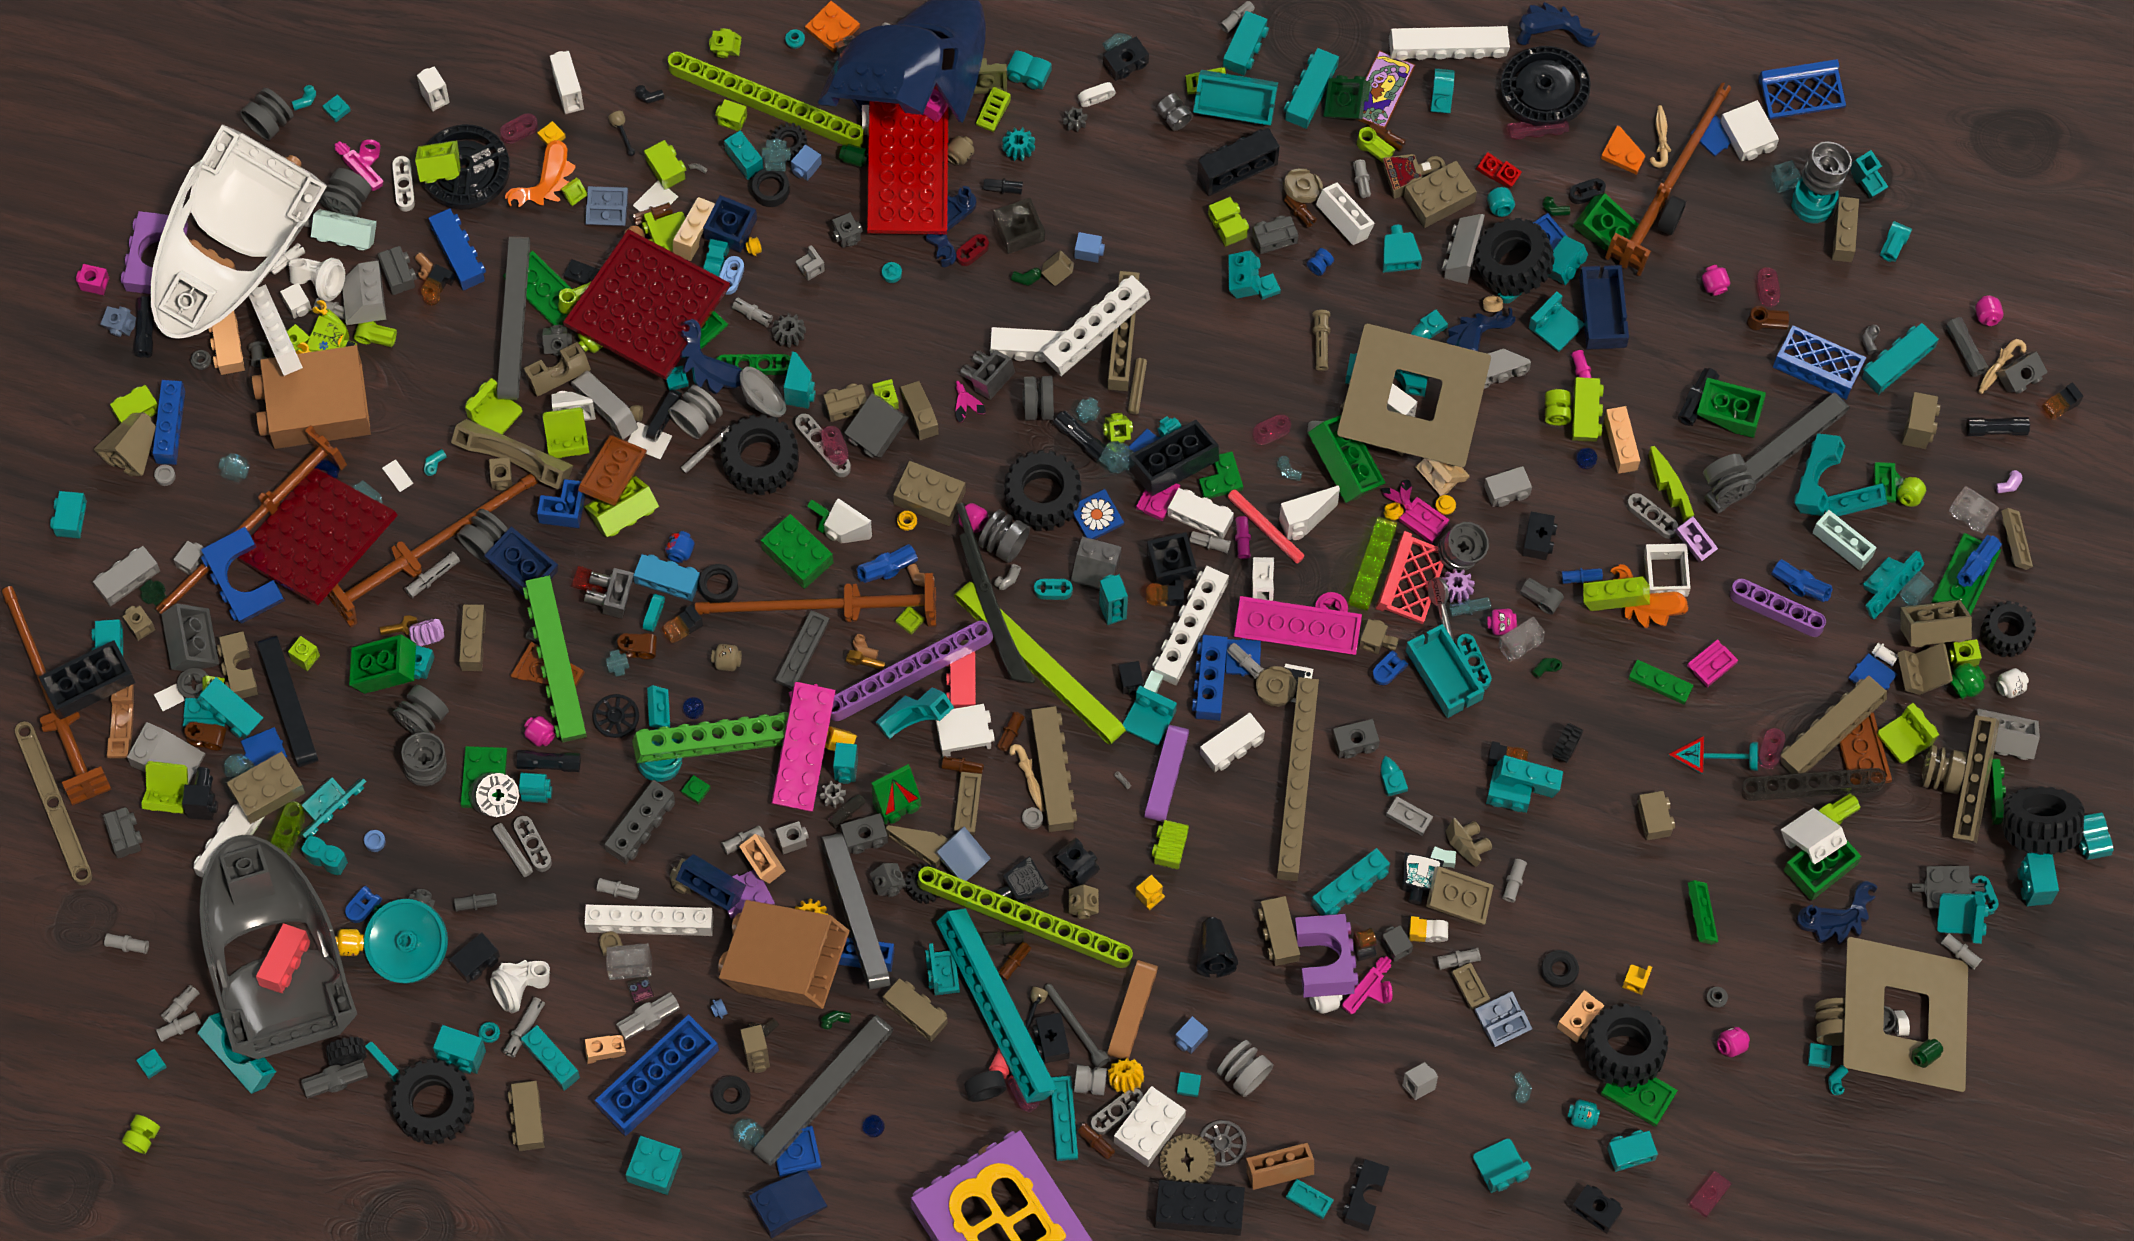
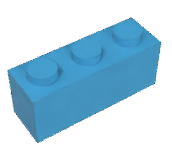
M642 554L633 576L635 584L693 601L699 586L700 572L692 567H681L673 561L665 562L659 560L654 555L646 556Z

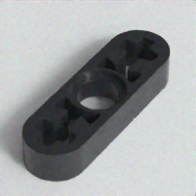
M674 389L670 390L651 422L646 438L654 442L659 439L671 418L668 410L678 400H681L682 393Z

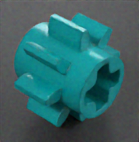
M1166 416L1159 421L1160 427L1157 430L1160 436L1164 437L1182 426L1175 417L1169 419Z

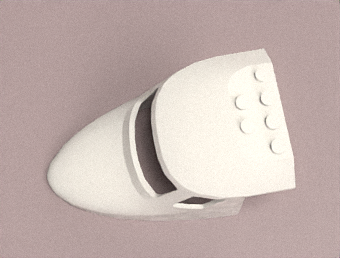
M221 125L203 159L194 164L189 170L171 208L160 238L151 277V308L154 320L161 332L171 338H186L197 335L217 324L234 311L259 286L287 251L309 219L327 185L312 173L247 135ZM191 187L190 198L183 207L186 194ZM192 213L200 228L223 245L251 257L267 258L254 271H237L217 263L194 247L185 235L183 228L189 214Z

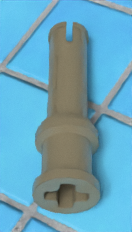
M1316 310L1312 313L1315 322L1313 333L1316 335L1315 368L1318 371H1326L1329 369L1328 335L1331 329L1328 318L1330 317V312L1327 310Z

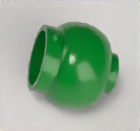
M1963 663L1954 669L1952 674L1953 681L1950 683L1958 696L1963 700L1966 697L1979 695L1984 689L1986 677L1978 665L1974 667L1970 663Z

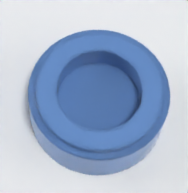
M371 830L364 837V844L371 852H378L385 846V837L378 830Z

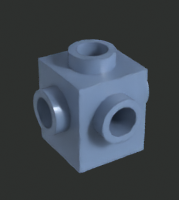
M107 306L100 325L108 329L109 333L121 337L122 334L130 336L131 331L135 327L136 317L130 314L131 310L119 306V309Z

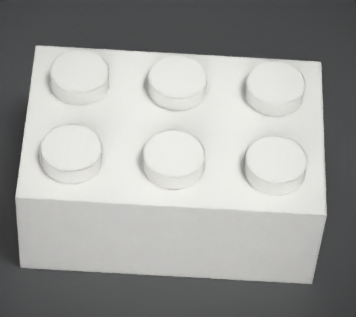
M1151 1086L1114 1135V1144L1149 1167L1184 1120L1186 1110Z

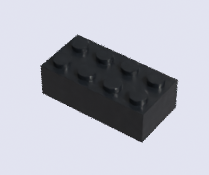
M1269 128L1257 130L1247 138L1242 137L1232 145L1222 146L1212 154L1203 155L1198 160L1197 178L1209 197L1278 165L1280 146Z
M1194 420L1130 454L1129 471L1148 493L1154 496L1219 461V445L1197 420Z
M114 640L39 676L42 686L60 720L136 683Z
M1159 1180L1155 1228L1241 1236L1245 1187Z

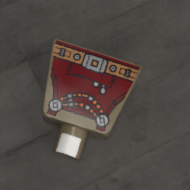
M1414 154L1383 158V167L1394 199L1403 196L1405 187L1421 179L1422 175L1432 173L1429 161L1418 164Z

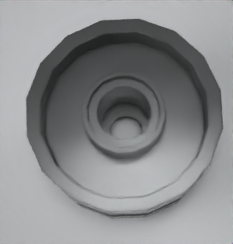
M1034 376L1024 377L1022 400L1023 408H1025V421L1036 420L1037 408L1041 410V418L1043 420H1054L1052 376H1042L1040 383H1038V389Z

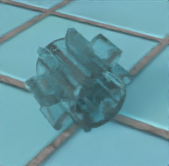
M1091 397L1087 400L1082 399L1076 409V412L1079 413L1078 419L1085 423L1090 420L1095 421L1101 410L1098 407V401Z
M619 650L611 651L610 657L606 658L609 673L615 672L616 677L624 675V669L629 668L626 653L620 654Z

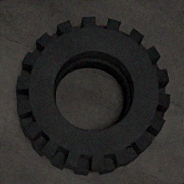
M2006 601L2005 604L1999 602L1997 606L1994 605L1988 611L1981 626L1982 641L1987 643L1986 648L1988 650L1993 649V653L1996 655L2001 653V657H2006L2007 654L2010 657H2014L2016 653L2018 655L2022 654L2028 648L2036 631V626H2034L2036 623L2035 618L2031 619L2032 612H2027V607L2024 605L2020 607L2018 602L2011 604V601ZM2002 622L2011 623L2017 628L2019 634L2016 636L2005 635L2000 631L1998 624Z

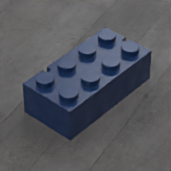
M1622 265L1604 266L1601 278H1598L1600 266L1582 267L1579 279L1586 349L1626 348L1629 332L1628 322L1626 321L1627 313Z

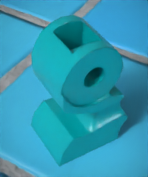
M710 239L709 253L706 255L704 269L719 277L724 265V256H727L729 252V246L727 242Z

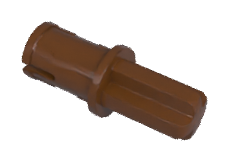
M1371 123L1369 126L1386 143L1399 151L1402 150L1403 147L1396 142L1405 145V139L1393 134L1392 130L1389 129L1388 131L1376 123Z
M1286 195L1284 200L1294 211V215L1298 216L1308 228L1313 226L1308 219L1315 224L1317 218L1307 209V205L1293 200Z
M669 202L656 207L650 206L647 210L634 213L633 221L636 225L645 222L644 214L649 212L652 213L654 220L657 221L658 218L673 214L672 209L664 211V209L671 207Z
M1013 712L1007 726L1003 727L1004 732L997 744L999 750L1007 752L1014 738L1018 736V730L1025 719L1022 714Z
M944 756L942 769L958 771L960 774L961 772L982 774L984 765L965 761V758L957 759Z
M1022 942L1012 956L1008 955V959L998 970L1000 977L1005 979V981H1008L1013 972L1018 967H1021V961L1031 950L1027 943Z
M1084 1123L1078 1129L1077 1134L1083 1137L1090 1144L1091 1148H1095L1106 1159H1110L1114 1155L1115 1149L1103 1139L1102 1134L1098 1135L1087 1123Z

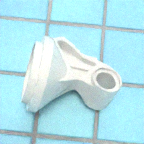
M297 258L289 261L291 283L304 284L311 280L316 288L318 297L328 302L334 300L341 293L345 282V269L339 259L329 258L326 261L318 262Z
M524 960L518 964L501 963L499 968L492 973L490 983L493 994L503 1010L510 1013L519 1011L522 995L527 985L545 988L549 984L550 967L543 961L527 962Z

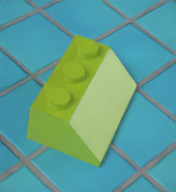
M636 476L631 479L616 506L599 499L584 506L595 525L606 537L618 534L622 528L635 524L637 519L652 514L654 509L659 507L649 486Z

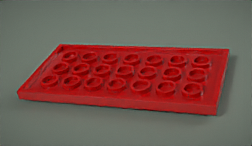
M869 101L867 233L947 234L948 108L939 121L936 122L924 114L905 113L900 104Z

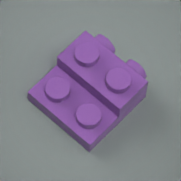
M755 870L738 876V874L733 876V878L744 883L746 887L740 902L727 911L731 919L742 912L746 900L775 905L764 881L759 878Z

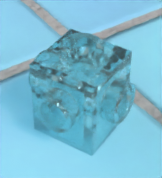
M780 139L767 140L766 147L762 148V159H765L766 170L786 171V162L791 157V149L787 148V142Z
M1112 441L1105 447L1099 461L1106 465L1111 472L1119 474L1129 469V455L1134 452L1130 450L1128 445Z

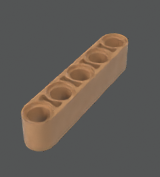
M1140 960L1137 961L1107 1055L1122 1060L1129 1059L1158 966Z

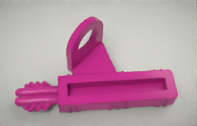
M340 141L335 143V151L339 155H343L344 162L371 185L372 191L383 186L382 178L370 167L379 158L381 146L377 141H362L360 153H357L354 149L350 151V147L346 146V143L342 144ZM371 144L374 145L376 148L368 149L365 147V145Z
M1388 956L1379 958L1378 962H1376V968L1372 967L1366 973L1364 978L1355 987L1354 994H1350L1341 1007L1352 1015L1359 1009L1367 997L1382 1004L1390 1003L1392 1000L1390 981L1381 983V980L1384 977L1382 973H1387L1386 970L1391 968L1390 963L1392 960L1388 959Z

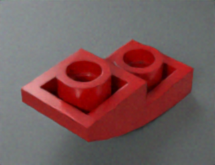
M1489 152L1485 154L1476 167V170L1509 188L1514 185L1522 171L1508 161L1503 163Z

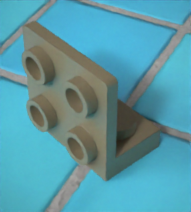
M1940 643L1916 654L1906 650L1898 652L1905 691L1921 695L1953 681L1945 644Z

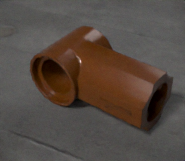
M1756 306L1751 310L1747 324L1752 330H1760L1762 328L1787 330L1789 313L1788 311L1767 310L1762 306ZM1754 316H1758L1762 320H1757Z

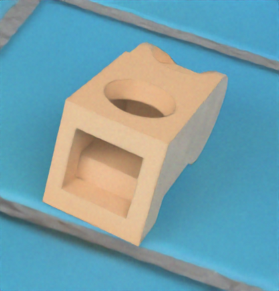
M621 1035L585 1039L584 1047L587 1064L594 1063L597 1060L621 1057L626 1054L624 1038Z

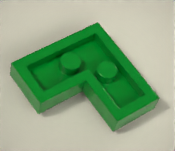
M1233 452L1219 455V461L1214 463L1217 475L1199 479L1203 497L1208 499L1229 494L1234 489L1238 492L1243 491L1244 488Z

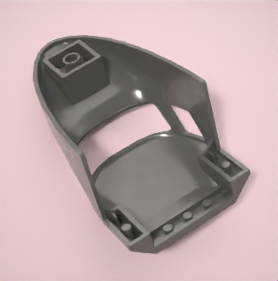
M240 835L225 841L212 855L203 876L200 894V922L206 961L233 1052L261 1059L340 1035L356 1017L357 1011L346 981L333 927L319 896L298 865L284 851L267 840L250 835ZM304 922L308 925L318 950H307L303 953L300 966L297 970H294L291 983L284 989L283 993L259 986L256 975L266 957L244 965L231 976H228L224 947L235 938L253 930L279 923ZM323 935L330 943L335 962L329 957ZM216 966L223 987L222 995L216 977Z

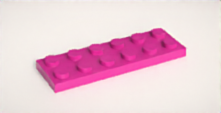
M1240 596L1234 637L1356 655L1362 614Z
M794 682L771 804L813 812L836 690Z

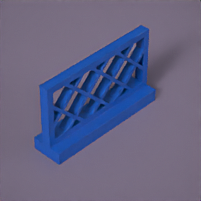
M1838 59L1761 71L1758 79L1759 84L1762 85L1768 118L1776 119L1845 108L1846 103L1838 70ZM1834 75L1836 83L1833 87L1823 81L1826 76ZM1812 78L1818 82L1814 90L1804 84L1807 79ZM1793 81L1799 85L1795 93L1785 87L1788 82ZM1774 84L1780 88L1776 96L1768 92L1767 85ZM1820 84L1830 90L1825 98L1815 92ZM1801 87L1811 93L1806 101L1796 95ZM1782 90L1792 96L1787 104L1777 98ZM1831 92L1839 96L1840 103L1833 104L1827 100ZM1812 95L1822 101L1820 106L1814 107L1808 103ZM1793 98L1803 104L1801 109L1795 110L1789 106ZM1774 101L1784 107L1781 112H1772L1771 106Z
M1792 326L1776 357L1773 368L1832 394L1837 393L1841 398L1847 400L1866 357L1796 326ZM1793 334L1801 336L1803 341L1795 343L1792 337ZM1811 344H1820L1822 349L1814 351ZM1806 345L1809 352L1801 354L1798 347ZM1793 348L1796 355L1791 356L1785 353V350ZM1836 351L1840 357L1832 359L1829 352ZM1824 353L1827 360L1819 362L1816 355ZM1812 357L1814 364L1805 362L1803 358ZM1854 359L1859 361V364L1850 367L1847 360ZM1843 361L1846 368L1837 370L1834 363ZM1830 364L1833 371L1823 370L1822 366ZM1849 373L1851 381L1842 378L1840 374Z

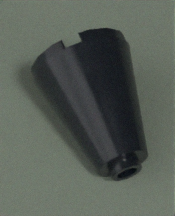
M1209 917L1201 924L1196 963L1197 971L1205 977H1210V974H1217V977L1230 975L1237 969V956L1222 921L1216 917Z

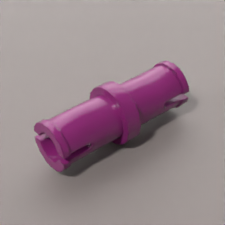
M1246 516L1236 517L1237 534L1235 535V541H1237L1238 548L1237 556L1239 559H1247L1251 557L1249 544L1251 535L1249 534L1248 518Z

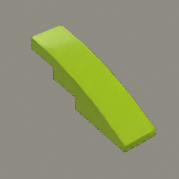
M1651 446L1648 456L1658 491H1667L1671 508L1679 506L1684 523L1689 518L1694 517L1689 498L1668 461L1655 446Z

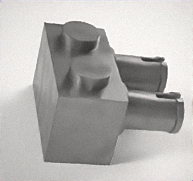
M995 350L990 357L981 351H977V354L973 356V362L981 365V367L975 370L966 364L964 365L965 368L962 367L960 375L972 381L975 392L991 400L1013 376L1015 369L1012 359L998 350Z
M614 568L613 573L608 576L592 571L589 584L606 587L608 591L602 594L587 589L584 602L600 605L603 608L602 614L622 619L634 573Z

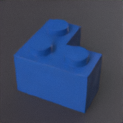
M564 479L561 498L541 495L537 512L539 523L580 528L586 495L578 491L582 481Z

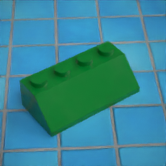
M1340 415L1322 422L1310 430L1308 434L1326 465L1331 478L1336 486H1339L1341 496L1348 503L1386 484L1364 442L1338 436L1337 431L1342 416Z

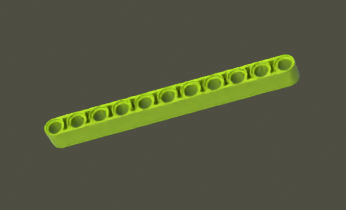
M673 52L668 56L669 72L675 77L788 123H795L796 126L799 125L805 130L842 145L852 144L861 147L864 143L863 129L858 124L681 52ZM787 106V108L781 109L780 107ZM799 113L805 114L804 116H798ZM852 135H858L859 137H857V138H852L851 136H852Z
M969 581L954 594V597L977 621L987 622L975 585ZM1000 609L1011 637L1028 669L1107 744L1111 745L1126 731L1122 723Z
M924 867L919 871L917 883L924 891L1117 968H1125L1131 962L1132 950L1123 943L935 868ZM924 875H929L932 877L933 880L931 882H925L923 881L922 877ZM943 883H949L951 884L952 888L950 890H945L942 888L941 885ZM969 891L972 896L965 898L961 895V892ZM984 898L989 899L991 904L983 905L980 900ZM1007 906L1010 912L1003 913L1000 907ZM1021 914H1027L1030 917V920L1023 921L1020 919L1019 916ZM1047 922L1050 927L1043 929L1039 926V923ZM1064 929L1068 931L1069 935L1063 937L1058 931ZM1084 937L1089 943L1081 944L1078 939ZM1099 945H1105L1108 948V951L1101 952L1098 950L1097 947ZM1124 953L1128 959L1120 960L1117 954Z

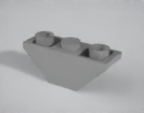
M1506 349L1489 353L1491 361L1484 389L1493 383H1503L1511 377H1520L1527 374L1530 370V359Z

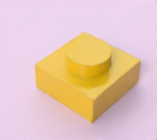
M553 121L537 132L538 137L546 145L551 141H562L566 138L562 130Z

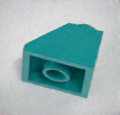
M792 352L784 384L785 404L809 409L810 402L815 400V382H812V374L798 354Z

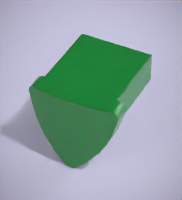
M811 499L807 506L823 517L818 530L824 533V524L831 511Z

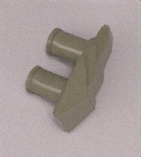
M1454 818L1446 829L1449 843L1467 861L1477 867L1481 862L1479 855L1492 849L1491 841L1488 838H1483L1473 843L1471 837L1480 832L1478 823L1473 821L1463 827Z

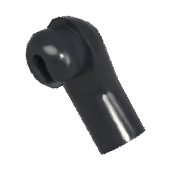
M643 85L635 88L636 97L646 103L665 99L662 89L651 93Z

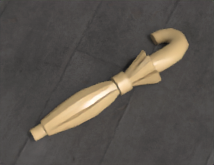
M1661 105L1658 106L1656 115V130L1660 143L1657 152L1660 154L1661 161L1657 162L1654 157L1650 158L1651 164L1657 168L1666 166L1668 163V152H1671L1666 137L1667 120Z
M2012 340L2005 349L2001 348L2000 357L1996 364L1986 372L1978 393L1983 394L1998 378L1996 372L2003 367L2007 360L2014 356L2011 353L2016 346H2020V352L2025 354L2026 344L2022 340Z
M1014 744L1010 747V756L1015 755V751L1018 753L1021 761L1018 764L1025 772L1032 799L1039 810L1044 812L1041 788L1032 771V759H1028L1025 749L1021 745Z

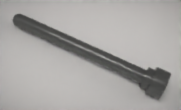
M1046 984L1044 989L1092 1054L1091 1058L1094 1066L1101 1068L1110 1061V1057L1105 1051L1098 1050L1051 984Z

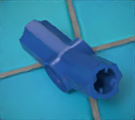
M1987 535L1977 550L1971 553L1957 575L1960 585L1971 587L1979 576H1983L1991 564L1992 558L2002 545L1998 538L1993 535Z
M908 544L891 554L888 552L883 553L874 561L859 565L857 567V576L864 583L882 577L887 580L897 575L900 569L918 561V557L913 547Z
M1782 559L1776 564L1771 575L1787 584L1789 589L1797 596L1803 597L1807 595L1821 602L1828 601L1831 597L1833 590L1831 585L1815 579L1806 570L1796 569Z

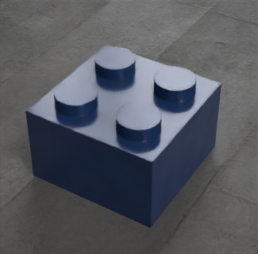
M720 195L703 227L704 238L727 242L730 249L741 253L757 221L756 209Z

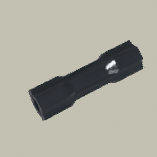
M141 296L137 302L138 318L134 353L137 357L149 358L153 352L154 316L151 308V297Z
M1061 411L1053 421L1054 426L1072 438L1096 462L1101 461L1109 452V448L1099 439L1094 438L1080 426L1076 419L1068 412Z
M1978 417L1968 418L1966 429L1968 436H1984L1986 434L2028 435L2030 423L2029 417L2002 419Z
M518 750L517 769H551L564 772H580V753H540L527 750Z

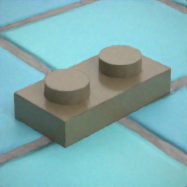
M1471 963L1452 971V975L1471 1010L1490 1001V997Z

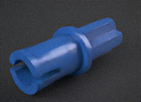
M1580 568V570L1562 571L1563 584L1579 582L1584 584L1585 581L1603 579L1601 568L1587 570Z

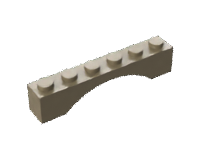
M467 419L456 425L451 441L452 444L468 451L489 454L499 458L509 457L510 462L524 468L540 482L556 489L563 487L564 479L569 480L573 465Z

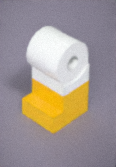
M1411 916L1409 940L1445 942L1448 940L1449 924L1444 920H1425Z

